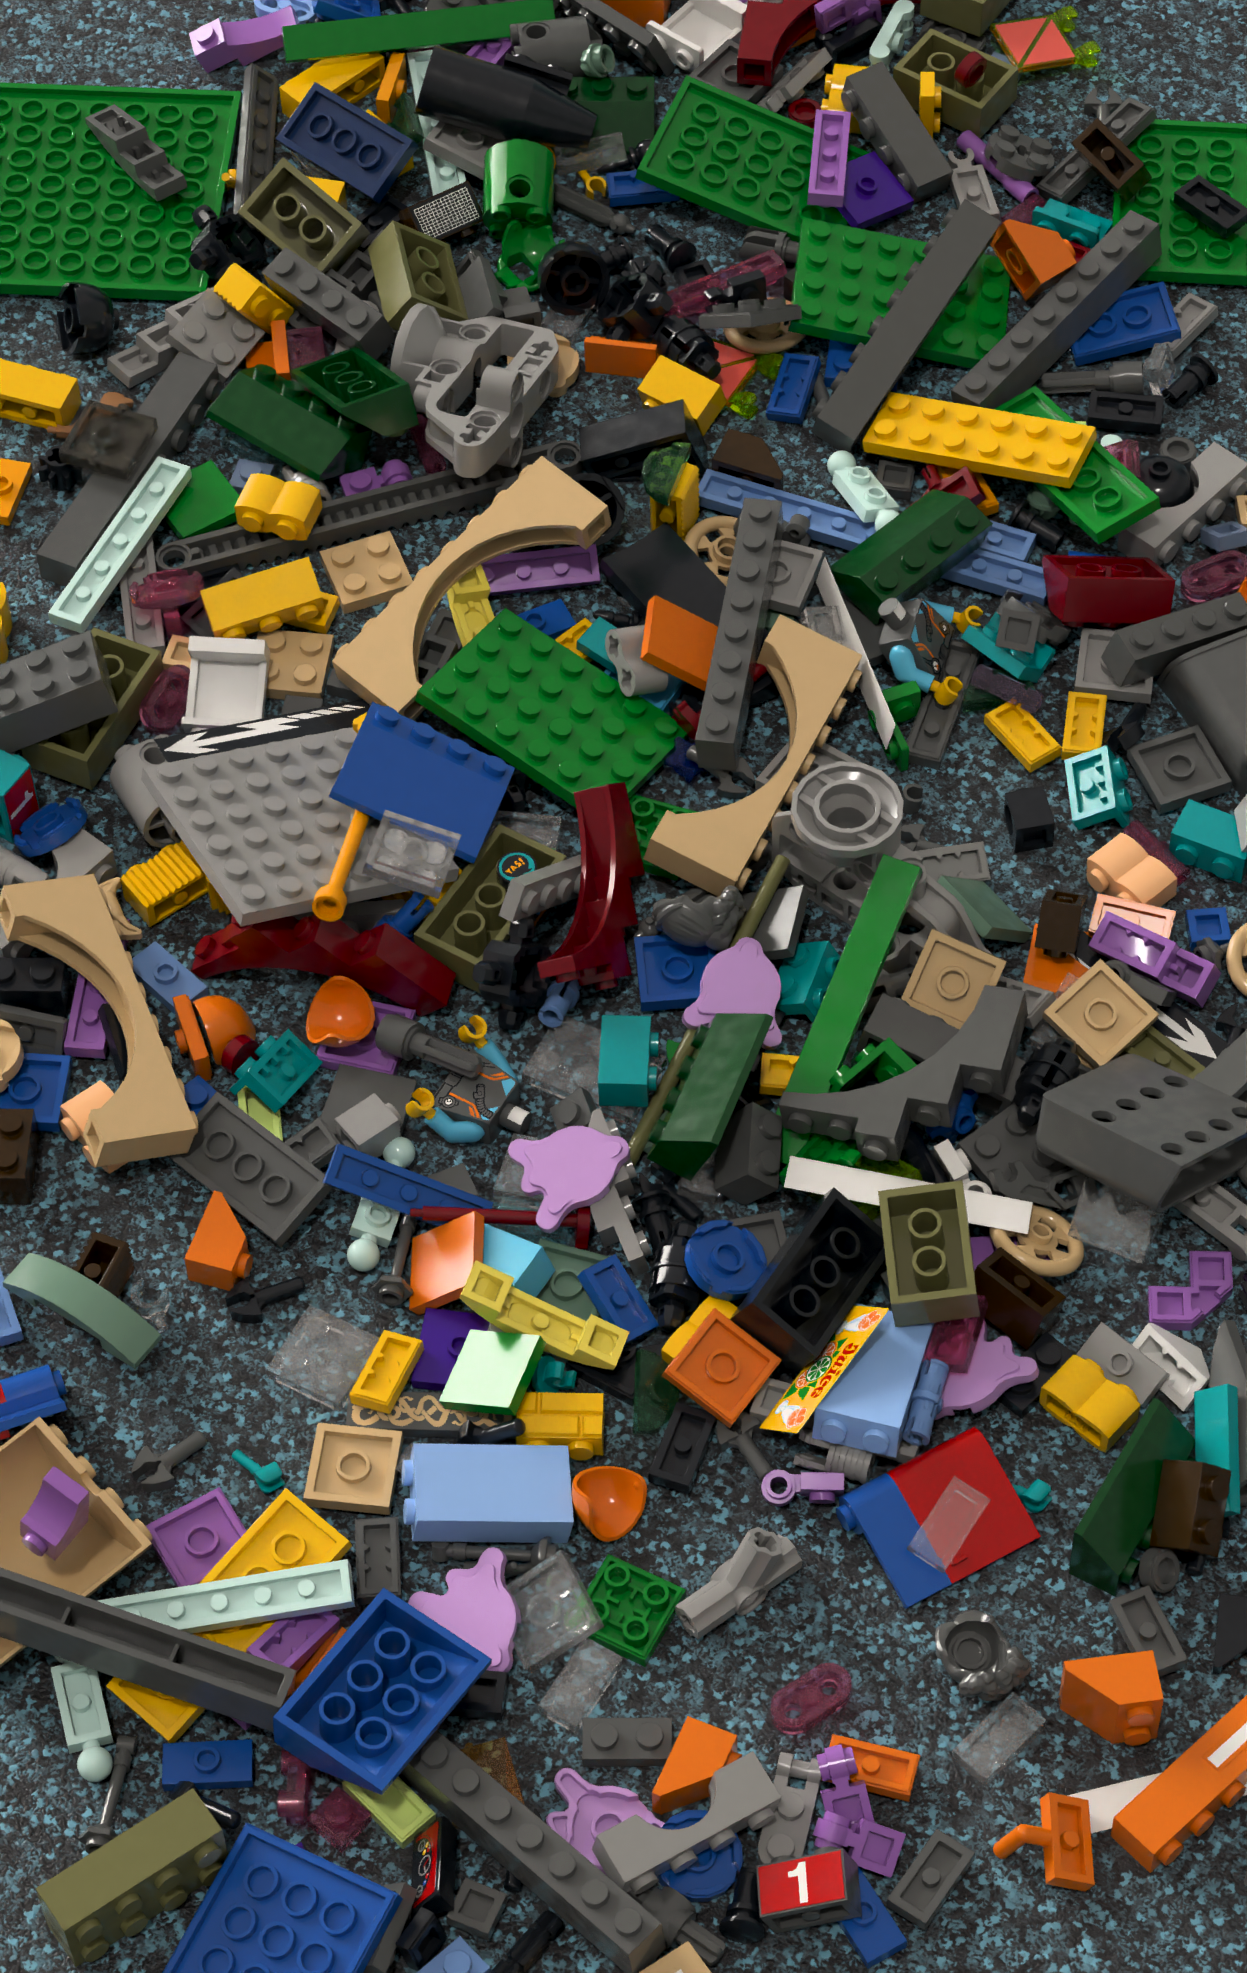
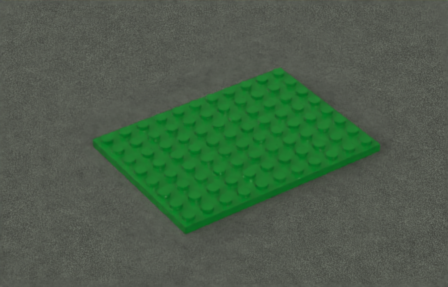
M0 82V294L59 296L62 286L67 282H82L92 284L104 290L110 298L184 301L207 290L208 287L210 288L211 279L205 270H196L189 262L192 254L191 243L202 231L195 224L192 213L199 206L207 205L216 213L217 219L223 217L227 183L222 180L221 176L223 173H228V169H231L242 108V91ZM111 105H117L146 127L149 140L163 149L168 163L185 176L187 188L157 202L120 167L87 126L85 118Z

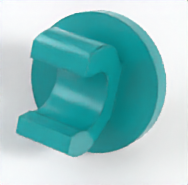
M545 1355L541 1356L530 1383L536 1392L558 1393L559 1389L570 1390L574 1388L577 1372L574 1370L564 1371L565 1363L556 1361L552 1356Z

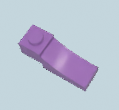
M289 5L268 15L244 21L221 22L218 18L190 32L189 36L195 57L205 71L209 73L235 59H238L244 67L283 47L282 26L299 25L300 23L297 13Z
M1109 911L1105 913L1088 944L1092 951L1111 960L1123 961L1129 966L1130 970L1145 975L1178 992L1177 997L1203 1008L1221 975V972L1214 963L1180 948L1174 941Z
M331 1611L278 1619L246 1649V1653L297 1670V1673L315 1651L339 1628L340 1619ZM232 1718L244 1730L251 1726V1724Z

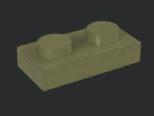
M1153 1026L1146 1029L1119 1055L1121 1057L1125 1054H1136L1191 1079H1194L1198 1073L1205 1069L1202 1064Z

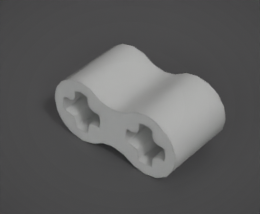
M645 625L610 629L606 634L605 649L609 659L616 667L619 686L625 696L630 697L663 692L668 686L667 672L640 659Z

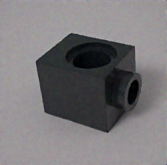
M1044 787L1021 788L1005 793L1003 817L1014 853L1053 847L1055 821Z

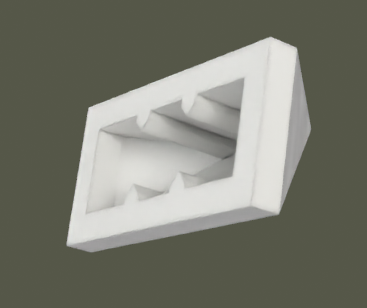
M1148 1323L1132 1345L1170 1374L1160 1387V1390L1183 1412L1188 1411L1194 1403V1392L1203 1390L1209 1383L1210 1373L1202 1351L1195 1345L1156 1324Z

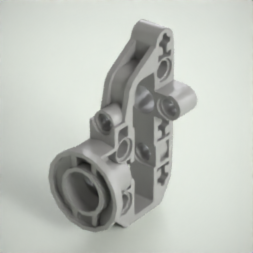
M417 303L410 308L401 323L395 339L390 370L409 383L416 412L425 414L429 418L425 429L426 442L453 463V469L457 475L464 478H477L484 475L494 464L511 468L516 467L523 447V427L552 392L558 381L559 346L551 329L495 316H485L459 322L440 317L434 306ZM501 355L514 357L506 368L493 366ZM473 372H475V376L481 377L480 388H476V405L465 417L450 414V412L454 413L472 392Z
M839 761L819 766L801 779L792 793L791 810L778 812L772 818V862L776 855L787 857L790 860V864L784 876L793 886L804 885L810 893V900L853 927L883 854L921 867L922 874L900 925L914 926L921 931L914 934L897 932L882 969L890 974L903 970L909 963L913 966L916 965L932 928L992 954L984 947L963 905L954 895L927 874L926 868L923 866V857L901 844L904 800L897 784L882 770L861 762Z

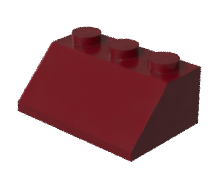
M1043 555L1042 566L1049 610L1066 626L1082 627L1084 622H1094L1103 627L1116 628L1119 627L1120 623H1132L1135 625L1171 613L1176 580L1149 557Z

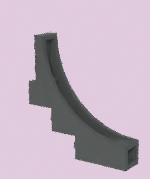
M985 985L973 1012L955 1036L925 1061L911 1070L884 1082L845 1092L809 1094L783 1091L779 1103L783 1127L800 1134L815 1133L831 1136L842 1141L848 1139L856 1140L857 1149L861 1152L862 1156L875 1161L891 1160L899 1162L911 1121L919 1122L928 1127L943 1126L952 1128L964 1088H969L979 1093H1005L1028 1017L1025 991Z

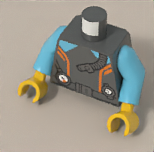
M896 598L885 600L878 609L880 616L885 621L879 639V648L893 669L895 677L901 684L916 681L921 691L928 693L929 690L934 692L936 701L941 705L945 706L953 703L958 697L957 693L963 688L962 682L954 676H948L942 683L939 682L955 631L951 622L956 623L957 629L961 633L965 632L968 625L980 627V623L973 622L972 620H976L983 615L982 609L972 605L962 613L954 611V607L920 598H912L901 603Z
M474 1015L469 1018V1022L475 1028L476 1035L472 1034L467 1026L463 1025L458 1030V1036L464 1043L475 1044L476 1048L474 1050L468 1047L467 1051L482 1057V1063L484 1064L482 1071L479 1072L476 1078H469L451 1071L434 1096L428 1089L418 1088L412 1093V1097L419 1101L421 1106L412 1100L406 1104L405 1108L406 1113L412 1118H419L423 1115L425 1123L449 1143H474L478 1141L490 1144L495 1141L504 1127L520 1135L524 1134L532 1120V1113L519 1107L520 1089L516 1074L492 1039H485L484 1035L487 1032L485 1020L480 1016Z

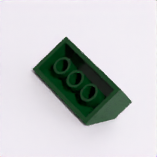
M655 76L604 77L599 79L593 77H572L567 96L598 115L588 149L549 148L552 149L555 157L621 156L629 154L628 147L636 148L637 144L644 139L653 140L655 136Z
M356 346L290 370L292 378L342 415L384 436H401L408 432V428L419 424L409 383Z
M263 364L239 371L210 406L206 417L317 482L361 469L373 431L342 415L321 398L305 391L302 384L286 380L276 374L274 368Z
M932 489L831 565L830 570L837 586L877 626L884 621L878 609L885 600L896 598L901 603L914 598L982 546L993 523L968 497Z
M716 1013L708 1026L699 1025L690 1043V1046L696 1048L693 1056L686 1055L676 1074V1077L681 1079L678 1089L675 1087L671 1088L662 1105V1109L667 1111L664 1121L658 1119L648 1136L647 1141L653 1143L647 1159L689 1181L694 1178L719 1145L774 1017L768 1014Z
M1153 1397L1074 1531L1069 1574L1115 1597L1123 1583L1131 1585L1135 1579L1140 1563L1137 1559L1142 1550L1152 1548L1149 1545L1163 1459L1196 1461L1194 1458L1195 1438L1162 1401Z

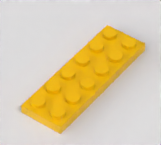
M889 392L862 443L864 452L957 469L967 466L974 472L1071 489L1097 439L1096 427Z
M285 1488L200 1583L338 1561L348 1552L352 1545L348 1539ZM277 1620L193 1634L246 1653V1649ZM113 1677L106 1685L109 1691L168 1743H175L206 1709L117 1677Z

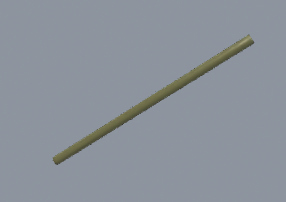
M776 855L729 948L735 946L741 938L753 937L790 864V860L787 857ZM687 1028L657 1087V1091H655L628 1143L630 1159L634 1168L648 1142L647 1139L654 1124L660 1119L664 1111L662 1105L672 1087L676 1088L680 1080L676 1077L681 1063L686 1055L691 1057L695 1050L694 1047L690 1046L696 1030Z

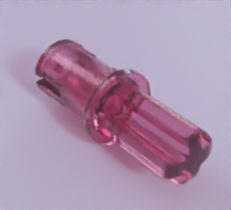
M1138 820L1132 821L1123 830L1124 834L1133 838L1144 848L1148 855L1160 860L1177 877V887L1187 879L1186 876L1190 875V870L1168 849L1169 845L1166 841L1160 842Z

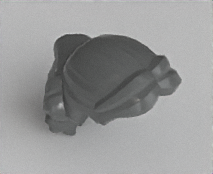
M728 885L719 897L708 896L700 903L693 902L686 895L673 899H660L653 905L651 914L652 919L655 921L656 929L664 931L673 941L688 947L707 946L712 950L723 951L728 949L746 908L744 906L745 900L740 894L739 889L733 885Z
M965 1610L959 1613L953 1622L942 1623L936 1628V1655L938 1659H941L945 1670L951 1678L959 1683L961 1695L969 1698L978 1696L984 1701L998 1702L1014 1687L1023 1683L1025 1676L1029 1675L1032 1670V1664L1029 1659L1024 1657L1022 1649L1011 1646L1006 1636L998 1627V1623L995 1622V1617L978 1610Z

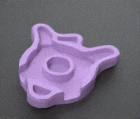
M749 937L741 938L735 946L719 952L709 961L700 981L699 997L685 1009L682 1015V1022L688 1029L696 1030L700 1024L708 1026L716 1013L768 1014L774 1018L761 1047L765 1050H774L780 1045L782 1034L775 1020V1009L781 993L780 976L775 966L763 953L762 946L757 940Z
M570 1126L558 1130L541 1140L515 1139L510 1143L508 1153L513 1162L524 1168L521 1182L523 1193L527 1196L539 1194L544 1196L536 1215V1222L539 1229L543 1232L552 1233L558 1229L568 1213L574 1209L589 1206L601 1200L610 1191L609 1186L615 1174H618L620 1167L630 1157V1148L627 1141L622 1137L608 1136L589 1127Z
M982 1316L965 1318L958 1336L940 1347L928 1359L929 1361L931 1359H938L949 1366V1373L941 1397L944 1401L942 1411L936 1415L935 1420L944 1416L955 1415L953 1410L971 1408L973 1414L989 1407L1009 1388L1034 1381L1039 1375L1036 1361L1030 1357L1016 1356L1011 1339L1007 1336H1000L992 1342H986L987 1324Z
M492 1547L482 1553L478 1563L473 1568L452 1569L447 1573L446 1582L449 1589L446 1594L440 1596L418 1591L410 1597L408 1604L490 1657L492 1663L486 1670L508 1673L513 1666L512 1652L515 1642L512 1640L516 1633L517 1623L521 1624V1614L515 1597L510 1593L505 1584L506 1555L500 1549Z
M563 1768L555 1775V1789L568 1805V1808L562 1812L554 1811L548 1814L546 1824L605 1875V1871L592 1851L597 1835L636 1814L656 1827L662 1828L665 1824L657 1819L651 1811H648L646 1806L639 1800V1796L629 1789L590 1784L571 1768Z

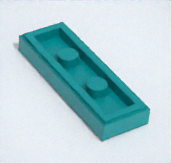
M1224 1384L1194 1392L1196 1462H1205L1231 1470L1229 1494L1224 1517L1240 1514L1237 1386Z

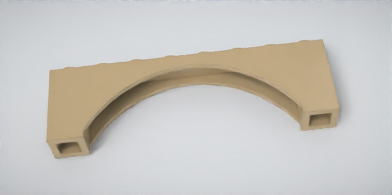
M543 456L533 464L527 465L520 472L518 479L507 490L500 491L495 496L492 504L481 515H476L471 519L466 530L455 541H449L441 550L440 555L429 566H424L418 571L414 581L402 592H397L390 599L388 606L377 617L369 619L364 624L361 632L350 643H346L339 648L335 658L332 660L338 680L371 705L373 701L382 706H389L399 714L415 720L426 709L415 701L417 690L422 687L419 683L418 665L422 638L434 609L448 590L464 575L482 563L511 551L553 544L580 545L587 550L612 525L608 505Z
M780 614L763 643L757 663L763 664L766 667L784 703L789 727V749L786 761L764 786L735 803L696 813L675 814L667 810L650 838L643 859L717 897L721 895L724 888L728 885H733L740 891H743L753 871L747 868L752 859L759 862L769 841L764 839L767 831L772 832V818L778 812H783L780 808L784 802L789 805L792 803V793L799 784L796 782L799 774L806 776L815 761L816 755L811 752L815 746L822 749L832 727L827 725L831 718L838 720L847 703V699L843 698L846 690L853 693L859 683L863 672L857 670L862 655Z
M94 874L3 885L0 894V923L7 941L18 940L36 947L74 968L104 996L113 1009L123 1030L128 1055L126 1077L115 1094L101 1108L90 1111L83 1132L95 1167L188 1153L194 1135L198 1133L197 1116L194 1111L189 1110L185 1100L184 1084L180 1078H176L172 1068L171 1052L167 1046H163L159 1036L158 1020L154 1014H150L146 1004L145 988L141 982H137L133 972L132 956L129 951L124 950L120 940L119 924L116 920H112L108 910L106 892L99 888Z

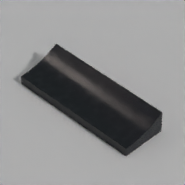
M667 522L636 543L601 559L599 570L644 620H646L648 601L654 595H657L716 626L719 625L726 586ZM765 628L761 643V649L766 637L769 634V632ZM766 672L754 682L749 706L780 695L769 672Z

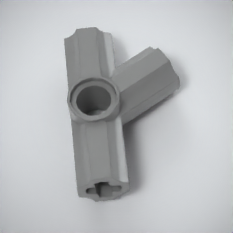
M760 1527L750 1529L733 1558L718 1567L711 1576L709 1583L675 1606V1613L691 1637L694 1636L700 1639L734 1614L744 1616L756 1609L764 1601L771 1588L802 1568V1559L796 1547L787 1537H782L780 1534L776 1535L774 1532L763 1530Z

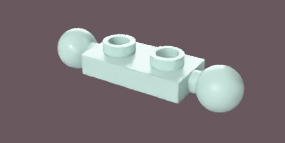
M839 450L829 457L827 469L833 477L832 484L863 523L875 522V530L877 532L900 514L898 513L899 505L868 467L856 466V460L850 452Z
M402 1136L397 1137L385 1147L383 1158L386 1162L406 1168L415 1158V1147L409 1139ZM361 1198L349 1231V1235L360 1238L352 1242L347 1250V1260L351 1267L357 1271L365 1272L372 1270L378 1264L380 1250L377 1245L388 1248L400 1212Z
M54 1656L57 1661L63 1663L62 1665L51 1667V1673L69 1753L82 1751L77 1760V1769L85 1780L89 1782L103 1781L112 1771L113 1759L111 1754L100 1746L114 1742L98 1671Z

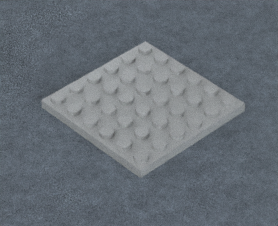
M353 727L143 767L142 782L240 926L312 912V903L316 892L321 887L328 885L356 810L329 797L357 736V732L353 730ZM370 816L343 891L347 897V904L457 881L459 867L447 851Z

